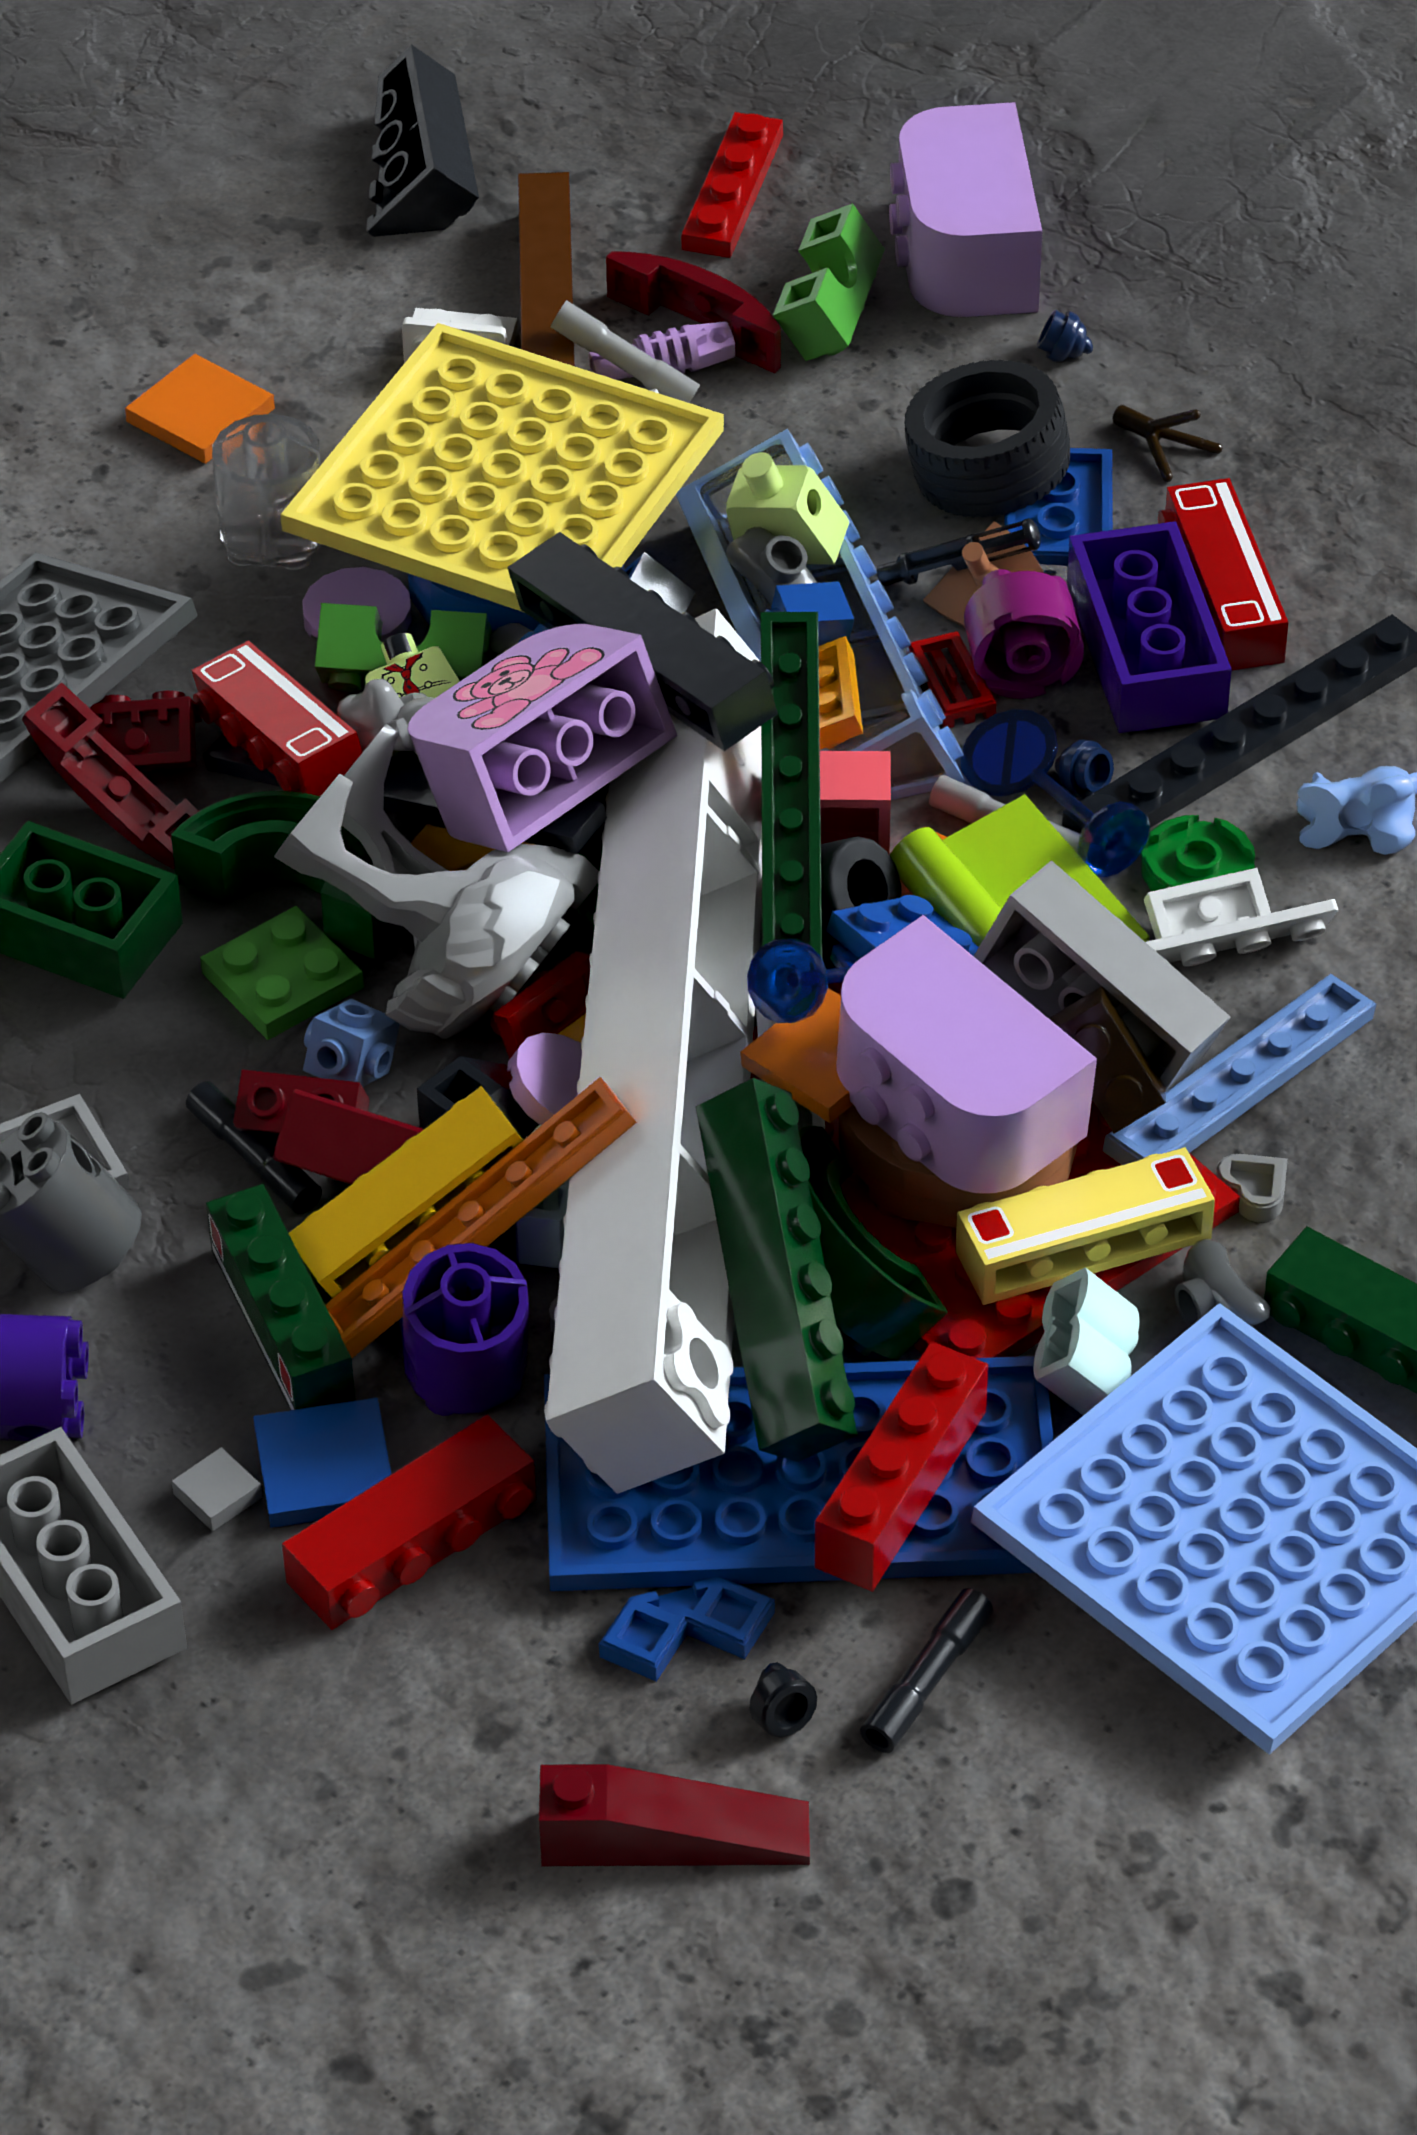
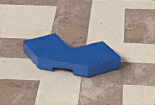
M721 1577L693 1581L692 1588L660 1596L657 1595L656 1591L632 1596L628 1599L599 1642V1657L657 1682L686 1636L689 1635L745 1660L775 1614V1599Z

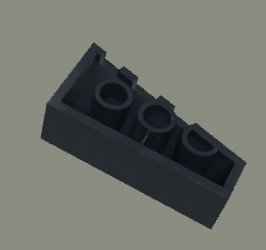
M411 44L378 76L374 125L382 131L376 144L373 145L372 161L379 165L378 180L370 183L369 200L376 204V215L373 214L367 218L366 230L373 237L445 230L459 216L466 215L479 198L456 76Z

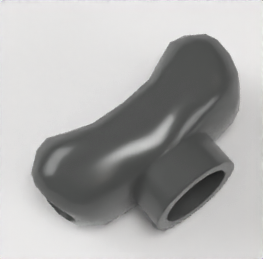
M753 527L748 529L741 537L733 540L726 549V556L731 566L745 576L767 599L771 606L776 585L817 583L806 567L808 556L804 546L790 536H775L762 527Z
M1203 1239L1196 1242L1188 1250L1184 1260L1182 1271L1184 1282L1178 1284L1175 1288L1176 1305L1185 1324L1190 1328L1220 1303L1266 1337L1268 1327L1265 1320L1269 1318L1271 1310L1269 1303L1251 1290L1235 1273L1229 1263L1227 1249L1222 1244L1213 1239Z

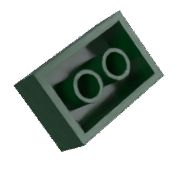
M30 821L23 825L0 853V953L124 999L183 924L178 877L176 874Z

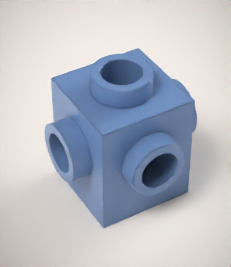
M349 999L315 1016L310 1022L304 1037V1045L307 1048L303 1071L319 1078L360 1082L362 1087L389 1073L400 1024L379 1010Z

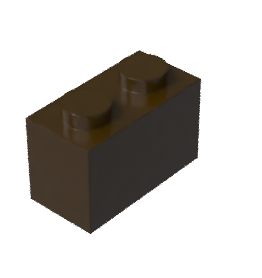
M1102 986L1050 1017L1053 1023L1097 1058L1092 1101L1113 1134L1166 1103L1163 1082Z

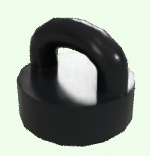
M778 1662L770 1663L761 1672L757 1686L750 1698L749 1710L752 1719L771 1736L779 1738L791 1736L803 1729L811 1720L817 1707V1694L815 1688L796 1670L787 1669Z

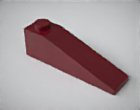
M609 1764L540 1765L539 1832L541 1867L810 1865L809 1801Z

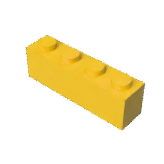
M480 1086L466 1098L456 1102L449 1111L419 1134L409 1138L398 1150L368 1173L358 1177L351 1186L334 1199L307 1216L300 1225L289 1232V1235L300 1257L318 1283L334 1298L521 1143L523 1139L484 1088Z

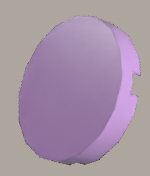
M367 567L344 568L322 576L309 587L302 600L304 627L310 637L313 635L318 638L321 603L376 606L383 622L381 642L392 635L406 633L412 621L410 594L403 583L385 571Z
M540 1033L527 1037L508 1061L507 1072L511 1070L513 1077L509 1083L512 1095L524 1112L539 1125L544 1124L578 1095L577 1082L580 1079L582 1059L581 1043L564 1035Z

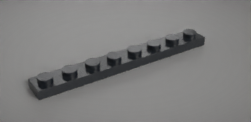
M1391 614L1064 810L1062 826L1093 839L1094 847L1092 853L1099 859L1417 667V632Z

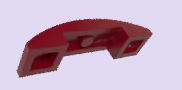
M612 251L606 256L608 298L648 316L662 305L701 324L727 322L735 341V356L774 374L781 368V327L766 307L741 287L711 271L664 256L624 251Z
M61 682L24 714L22 721L28 732L55 770L96 814L139 849L161 863L175 869L171 834L188 818L199 811L186 798L176 806L97 732L103 720Z

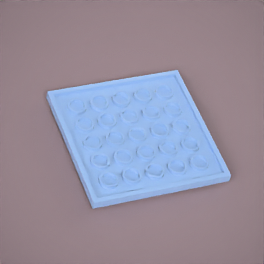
M1220 1303L973 1508L972 1524L1269 1755L1417 1621V1448Z

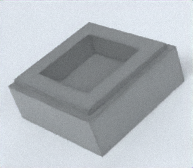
M222 1447L172 1480L173 1494L211 1531H215L263 1498L261 1484Z

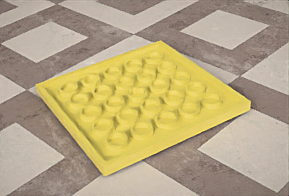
M437 323L280 514L282 531L523 612L520 609L507 569L508 566L561 532L579 545H588L599 559L611 567L618 566L621 568L724 431V414Z

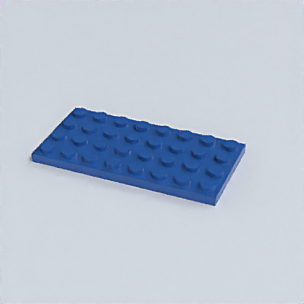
M1035 1356L975 1358L988 1363L986 1413L881 1579L1035 1573L971 1523L974 1506L1054 1440L1048 1388L1035 1378L1033 1368ZM919 1360L844 1363L847 1383L852 1390L855 1400L853 1414L858 1435L800 1462L759 1450L744 1367H733L729 1383L728 1406L730 1420L726 1428L725 1453L619 1494L598 1474L591 1472L587 1468L584 1460L562 1437H557L551 1431L545 1418L550 1591L693 1586V1581L713 1577L728 1579L737 1584L842 1580L815 1568V1520ZM544 1374L545 1404L548 1401L550 1374Z

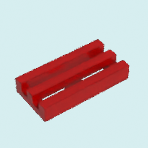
M958 631L910 642L911 645L906 647V655L913 652L921 664L928 682L920 686L924 692L931 689L946 716L942 720L943 723L941 725L943 728L946 726L953 728L957 718H961L964 724L974 723L975 714L982 713L985 719L996 717L997 703L989 688L986 687L984 679L979 674L977 676L972 657ZM947 648L974 697L973 699H967L957 680V675L951 664H948L941 649ZM924 653H927L928 657L930 658L937 674L939 675L945 689L947 690L953 702L952 704L950 703L946 693L944 692L938 678L936 677Z

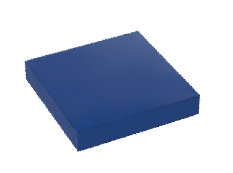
M378 1398L253 1416L270 1528L318 1521L391 1475Z

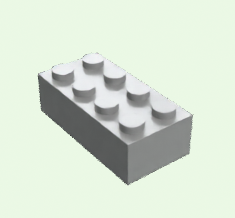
M1052 860L1009 896L974 955L977 960L1049 1019L1102 986L1163 1082L1165 1093L1195 1071L1230 1019V1016L1214 1003L1210 997L1183 976L1164 957L1159 955Z
M62 1427L1 1454L0 1597L70 1704L72 1705L187 1649L180 1599Z

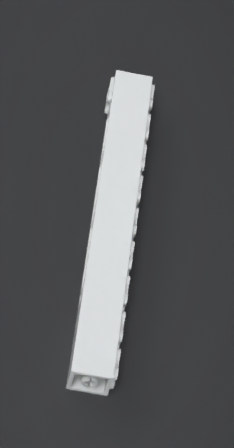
M717 608L694 618L700 627L715 637L720 635L726 638L737 652L749 660L756 659L760 661ZM671 714L677 736L609 782L608 792L605 796L607 819L605 820V827L602 832L603 847L601 867L598 872L597 907L593 917L595 928L592 953L589 957L591 968L588 994L585 998L586 1018L584 1037L581 1040L582 1059L580 1079L577 1082V1093L579 1095L601 1077L637 1123L568 1179L567 1210L563 1218L565 1229L562 1259L559 1262L558 1300L554 1310L555 1331L553 1351L549 1359L551 1371L548 1401L544 1409L546 1422L551 1431L557 1437H562L584 1460L587 1468L591 1472L598 1474L617 1494L725 1453L726 1428L730 1420L728 1406L730 1375L734 1369L731 1356L734 1313L695 1106L749 1080L751 1075L750 1071L742 1067L740 1051L753 1042L755 991L752 956H759L762 913L761 726L726 751H723Z

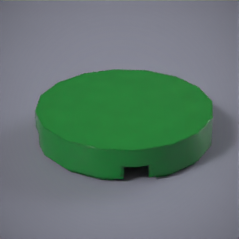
M1183 815L1166 820L1149 832L1144 842V849L1141 852L1142 878L1151 892L1255 868L1254 846L1245 832L1230 822L1215 817L1214 823L1199 821V815Z

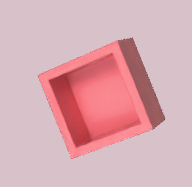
M820 751L821 844L852 837H862L874 840L889 854L891 751Z

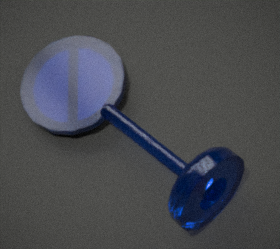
M1011 709L994 714L978 724L966 738L962 749L964 756L960 757L962 773L973 788L983 791L990 796H1009L1023 792L1034 784L1039 785L1085 824L1079 836L1077 851L1082 860L1098 877H1110L1119 874L1129 867L1141 854L1148 841L1150 824L1148 816L1137 806L1129 802L1119 801L1104 806L1094 814L1046 774L1053 766L1058 751L1056 732L1044 716L1032 710Z
M797 939L773 940L761 946L751 960L747 973L748 992L754 1006L765 1018L776 1023H798L815 1014L823 1004L828 984L842 983L848 970L859 959L842 944L838 943L833 945L830 951V960L836 968L826 969L821 956L811 945Z

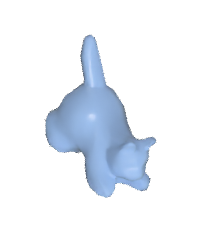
M1379 766L1369 770L1361 777L1348 778L1339 782H1331L1324 778L1322 774L1314 773L1312 783H1304L1298 790L1297 811L1307 821L1311 822L1300 831L1299 841L1305 847L1320 849L1330 846L1347 836L1366 835L1374 852L1383 855L1399 852L1410 845L1415 837L1412 821L1415 812V795L1417 794V772L1408 774L1407 771L1396 766Z

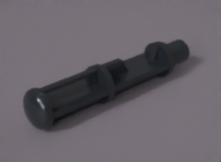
M1024 519L1017 523L977 534H970L963 538L909 553H901L897 561L877 566V576L883 587L902 581L909 585L916 584L918 575L921 572L950 564L957 571L968 568L962 556V550L970 542L980 543L986 555L1026 543L1029 546L989 557V562L1037 550L1041 544L1040 531L1032 519ZM1019 526H1022L1023 528L1022 530H1018L1008 534L1000 535L982 541L980 540V537L987 536L990 534L998 533Z

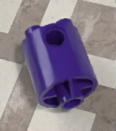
M475 1243L446 1245L426 1254L410 1270L402 1291L405 1376L415 1393L425 1400V1404L430 1411L441 1416H448L454 1413L484 1412L514 1398L521 1390L522 1378L527 1367L529 1318L527 1282L517 1265L498 1250Z
M0 1314V1440L31 1441L59 1427H62L68 1438H82L85 1416L84 1402L78 1401V1381L76 1379H87L89 1345L88 1342H83V1324L81 1320H73L71 1316Z

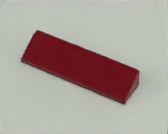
M295 1089L275 1146L273 1159L352 1185L358 1177L368 1173L398 1150L409 1138L416 1136L424 1129Z

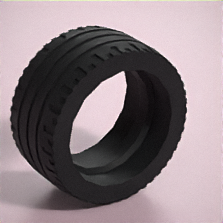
M999 359L972 362L952 368L950 371L943 372L940 376L934 377L932 381L927 382L924 387H921L907 407L904 420L905 439L914 477L927 501L931 502L933 506H937L938 509L945 510L947 513L964 517H993L1026 508V506L1043 499L1051 490H1054L1056 485L1062 481V477L1064 478L1069 468L1070 437L1063 403L1052 379L1047 374L1045 375L1042 370H1038L1029 364ZM995 430L1020 431L997 443L977 447L955 446L980 433Z

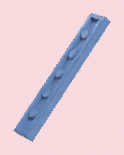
M1328 975L1165 1093V1104L1115 1134L1112 1131L1107 1134L1102 1151L1122 1165L1142 1160L1152 1154H1163L1186 1147L1189 1153L1372 1020L1376 1003L1334 975Z

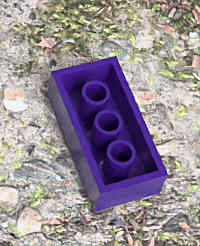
M1177 522L1069 536L1067 586L1118 733L1211 721L1228 713L1232 669Z

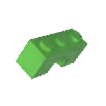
M853 203L810 219L798 251L807 262L812 273L785 283L773 313V317L805 361L825 354L828 356L836 355L849 346L885 248Z
M321 603L315 669L321 682L328 683L329 688L343 692L360 691L361 686L366 685L365 677L370 671L387 665L381 650L383 622L376 606ZM431 610L429 632L424 641L416 647L418 652L432 646L439 647L460 681L489 662V642L492 628L487 613Z

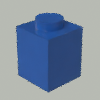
M839 581L776 585L771 609L765 610V612H818L819 646L843 636L847 637L848 642L850 640L854 617Z

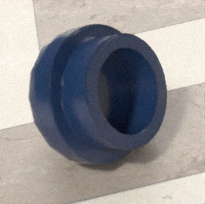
M1054 310L1044 325L1037 342V348L1047 352V359L1061 363L1067 358L1077 359L1084 353L1090 354L1093 351V344L1087 336L1085 325L1080 321L1077 314L1071 311L1063 314Z
M1078 740L1071 744L1070 747L1064 749L1055 760V770L1062 785L1068 791L1077 796L1088 797L1111 782L1114 763L1109 751L1102 748L1099 743L1091 740Z

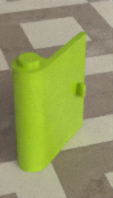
M1025 794L943 840L932 828H919L905 836L890 853V857L896 865L899 878L913 895L929 901L934 911L954 927L968 933L972 938V942L978 947L981 945L1009 896L1051 860L1143 941H1149V934Z

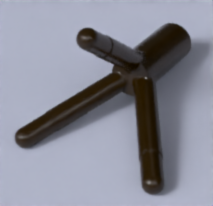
M1125 405L1118 406L1114 411L1112 418L1114 424L1146 439L1165 482H1170L1173 479V475L1159 443L1161 438L1215 454H1219L1223 450L1222 445L1169 428L1199 419L1201 413L1197 409L1159 419H1153Z

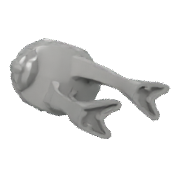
M386 724L344 776L339 774L293 829L274 857L301 874L327 881L351 896L378 920L404 926L413 935L415 951L408 975L396 986L393 998L388 1000L385 1015L408 1030L434 1033L442 1039H447L477 1026L489 1010L494 1013L514 998L568 929L570 924L561 917L569 907L575 910L579 908L597 885L599 871L582 855L566 852L553 846L520 844L509 852L497 849L492 850L466 870L449 871L416 849L394 827L383 810L384 781L399 735L396 730ZM341 825L360 840L371 857L374 866L345 849L340 832Z

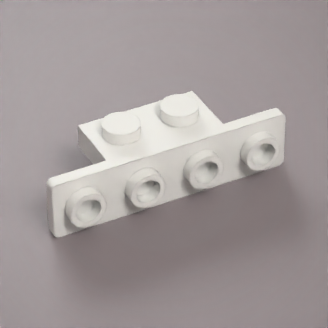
M1258 868L1148 892L1143 899L1155 936V940L1147 941L1146 943L1169 963L1182 960L1183 966H1195L1208 962L1217 956L1216 952L1235 947L1239 954L1255 952L1271 944L1270 939L1291 935L1293 941H1304L1317 937L1326 931L1325 926L1329 924L1339 911L1335 899L1271 913Z

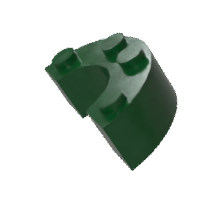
M262 791L242 794L202 809L188 818L171 834L175 874L178 877L179 885L227 902L241 889L260 882L285 880L304 884L321 894L324 934L335 945L374 960L382 950L388 936L390 923L378 920L351 896L327 881L301 874L274 857L293 829L320 796L293 791ZM341 825L340 832L345 849L374 866L371 857L360 840Z
M821 1126L803 1127L799 1130L803 1155L810 1169L808 1182L813 1208L821 1225L819 1239L825 1269L829 1273L832 1282V1292L830 1295L836 1326L843 1332L850 1345L859 1353L869 1356L872 1352H875L887 1358L898 1360L941 1320L948 1311L917 1265L901 1259L885 1248L866 1230L852 1212L842 1194L841 1184L854 1172L825 1129Z

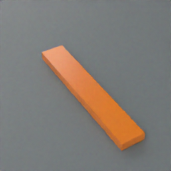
M601 1077L325 1304L351 1358L356 1356L403 1317L402 1291L410 1270L426 1254L452 1244L475 1243L487 1247L637 1123Z

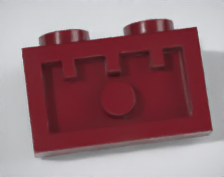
M173 690L158 691L152 694V699L132 701L130 697L125 695H105L101 701L90 707L103 720L97 732L139 771L196 767L195 723L202 722V717L198 712L197 704L190 696H186L185 693Z
M242 1069L233 1124L239 1131L279 1135L295 1089L365 1111L369 1109L370 1099L360 1082Z

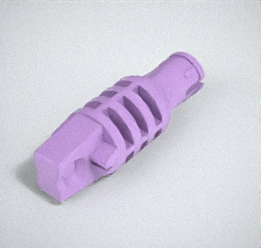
M727 322L688 324L681 326L679 331L675 327L669 328L665 334L661 331H655L651 337H648L647 334H641L633 339L632 344L652 358L664 361L683 374L685 369H689L690 372L698 371L699 369L735 357V341ZM589 352L588 358L591 372L615 380L633 377L597 353Z

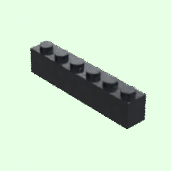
M559 532L507 567L520 609L546 628L552 629L571 624H589L640 634L669 713L723 751L729 749L778 714L771 691L774 688L773 678L760 661L756 659L749 660L737 652L726 638L720 635L715 637L700 627L698 622L689 613L683 612L681 614L666 604L653 589L645 590L631 580L622 568L618 566L613 568L599 559L588 545H579Z

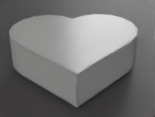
M1231 1154L1218 1162L1216 1176L1240 1196L1239 1213L1243 1217L1254 1222H1268L1280 1215L1284 1201L1287 1158Z

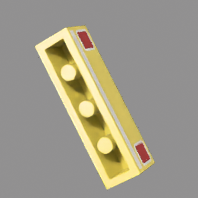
M1184 1147L1163 1154H1152L1142 1160L1107 1170H1096L1082 1177L1050 1186H1039L1029 1192L994 1202L979 1203L972 1208L958 1211L956 1254L982 1304L986 1305L1052 1286L1054 1282L1085 1267L1094 1274L1191 1246L1203 1239H1211L1215 1198L1188 1150Z

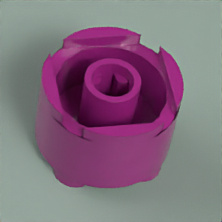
M1005 569L991 571L984 577L982 586L972 595L964 612V625L977 676L979 674L985 680L986 687L992 692L1004 697L1017 699L1034 698L1046 694L1044 687L1059 679L1062 685L1069 681L1082 664L1084 646L1072 596L1066 581L1059 576H1050L1036 571L1010 572Z

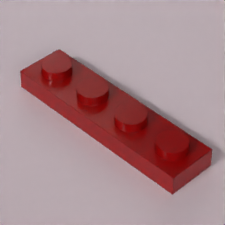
M734 113L682 231V250L731 258L783 137L782 119L764 117L754 113Z

